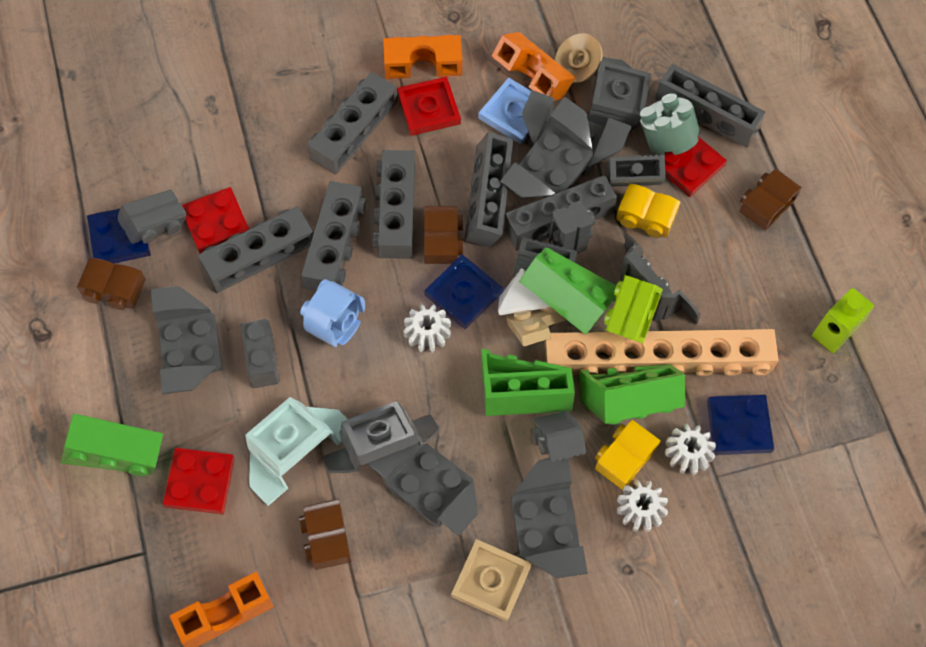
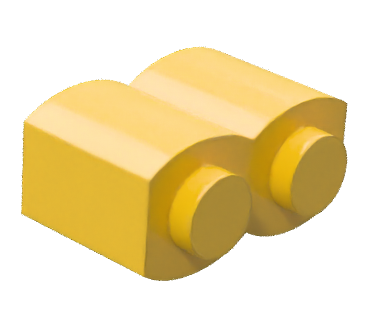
M629 184L618 208L616 220L627 228H642L652 237L667 238L678 213L680 201L666 194L654 193L643 186Z
M631 420L627 426L622 423L612 436L615 441L610 447L604 445L595 457L598 461L595 470L621 490L631 483L661 442V440L634 420Z

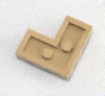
M552 307L519 311L506 315L508 326L523 346L550 339L548 326L567 320Z

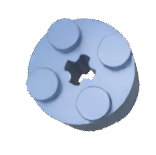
M324 279L319 284L317 292L311 301L307 300L301 308L300 314L304 316V329L333 347H337L338 343L344 345L352 338L361 321L357 320L359 311L362 313L365 311V300L362 296L347 288Z

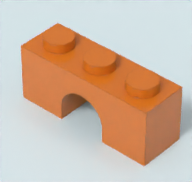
M520 32L503 34L491 55L507 70H517L527 74L533 79L529 88L553 97L554 101L564 98L575 79L572 74Z
M447 34L443 36L383 38L385 79L411 78V67L418 61L431 62L436 68L437 77L462 76L461 35Z
M257 571L228 585L229 591L222 597L204 604L197 601L169 615L184 647H198L274 608Z

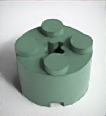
M667 94L662 97L661 101L640 111L641 124L648 147L652 153L665 156L664 152L673 151V154L677 155L688 151L698 142L700 129L694 107L689 100L677 98L676 94Z

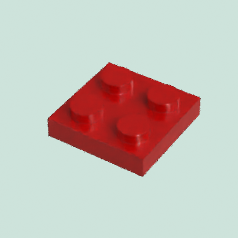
M447 76L397 88V95L410 136L461 124V116Z
M699 136L695 146L684 153L674 155L673 151L664 152L665 177L689 197L716 175L727 162L722 155Z
M231 187L182 205L186 212V223L199 254L203 253L210 246H217L227 241L235 234H242L250 230Z
M175 448L163 506L165 508L224 515L235 461L234 455Z

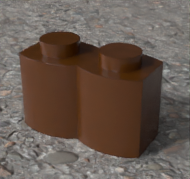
M778 169L773 170L770 174L766 172L761 176L754 190L748 189L740 200L742 206L739 212L766 231L795 202L802 187Z
M425 206L424 264H457L458 256H463V239H458V231H463V215H458V206Z
M89 258L77 289L81 293L82 298L90 303L97 304L101 301L108 302L111 307L118 310H124L125 308L134 309L146 278L142 271L136 268L113 264L102 259Z
M339 499L303 506L304 515L299 516L302 534L308 533L309 544L304 545L307 563L313 562L315 570L351 563Z

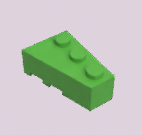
M547 247L535 257L519 280L522 285L586 335L617 299L614 296L616 285Z
M481 349L485 416L572 411L575 391L571 368L535 360V363L518 360L517 356L508 354V357L490 354V350Z
M671 364L635 366V372L617 373L616 368H607V374L593 375L589 374V369L580 370L581 403L605 424H618L621 420L630 418L641 419L649 414L658 412L670 413L674 409L685 407V374Z
M73 413L61 464L124 471L140 477H144L147 474L152 475L156 467L163 433Z

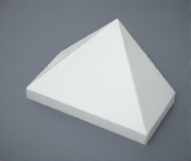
M520 269L499 296V315L550 307L519 282L526 272L524 269Z

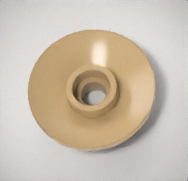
M575 34L560 45L555 61L575 77L573 83H581L591 78L598 70L603 57L602 47L599 41L590 34Z

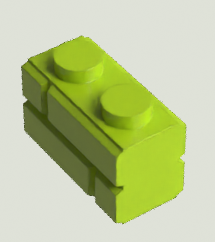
M625 275L623 281H619L616 285L614 296L617 299L615 305L606 313L604 323L607 325L606 331L644 344L663 289L654 284Z

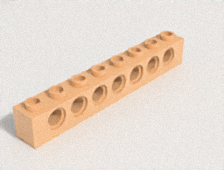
M775 329L648 331L644 344L611 332H588L587 335L583 332L550 333L551 338L544 341L545 362L569 367L572 369V375H580V370L588 369L590 375L607 374V368H616L617 373L635 372V366L667 364L673 365L682 373H696L698 376H708L713 373H725V375L734 376L742 372L765 375L772 372L779 361ZM711 351H717L721 353L723 357H715L711 353ZM740 351H747L751 357L743 356ZM654 352H661L666 358H658L654 355ZM682 352H690L694 355V358H688ZM571 353L578 354L581 357V359L572 360L568 357V355ZM605 353L609 356V359H600L596 354ZM625 353H634L638 358L630 359Z

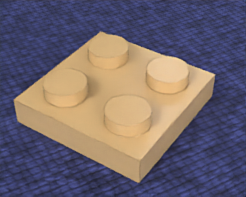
M476 539L451 593V597L508 622L532 567V563Z

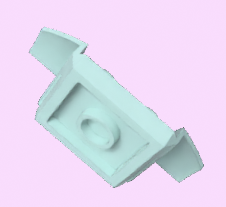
M289 397L245 435L250 451V488L269 506L288 489L281 476L327 436L336 445H339L342 442L339 434L341 423L348 419L339 410L306 407L301 402Z

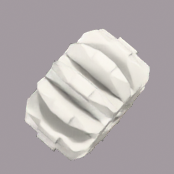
M421 304L419 312L411 309L410 318L404 319V326L406 327L403 330L404 337L409 338V345L411 347L418 345L420 352L425 347H429V350L433 353L435 345L443 348L445 345L444 339L450 338L451 331L449 328L451 327V321L445 318L446 312L444 309L436 312L434 304L429 310L425 309V306Z
M688 424L683 426L682 431L675 428L672 431V437H668L665 442L669 447L665 451V456L672 458L670 461L671 467L678 464L681 466L679 469L681 474L687 468H689L692 475L697 474L698 468L705 471L709 467L708 462H712L715 458V454L711 452L716 447L715 442L708 441L711 436L710 432L699 433L701 430L700 425L696 426L694 431H691ZM688 446L693 448L692 453L687 451Z
M639 480L634 482L633 488L626 485L623 489L624 495L618 496L617 502L621 506L618 507L617 514L626 515L622 521L624 525L629 524L631 521L634 523V532L638 531L640 525L643 526L646 532L651 530L652 525L659 527L662 524L661 518L666 517L668 514V510L664 508L668 503V499L659 497L662 492L661 487L656 488L654 491L650 489L652 486L651 481H647L645 487H642ZM638 502H643V506L647 505V510H641L642 506L638 508Z

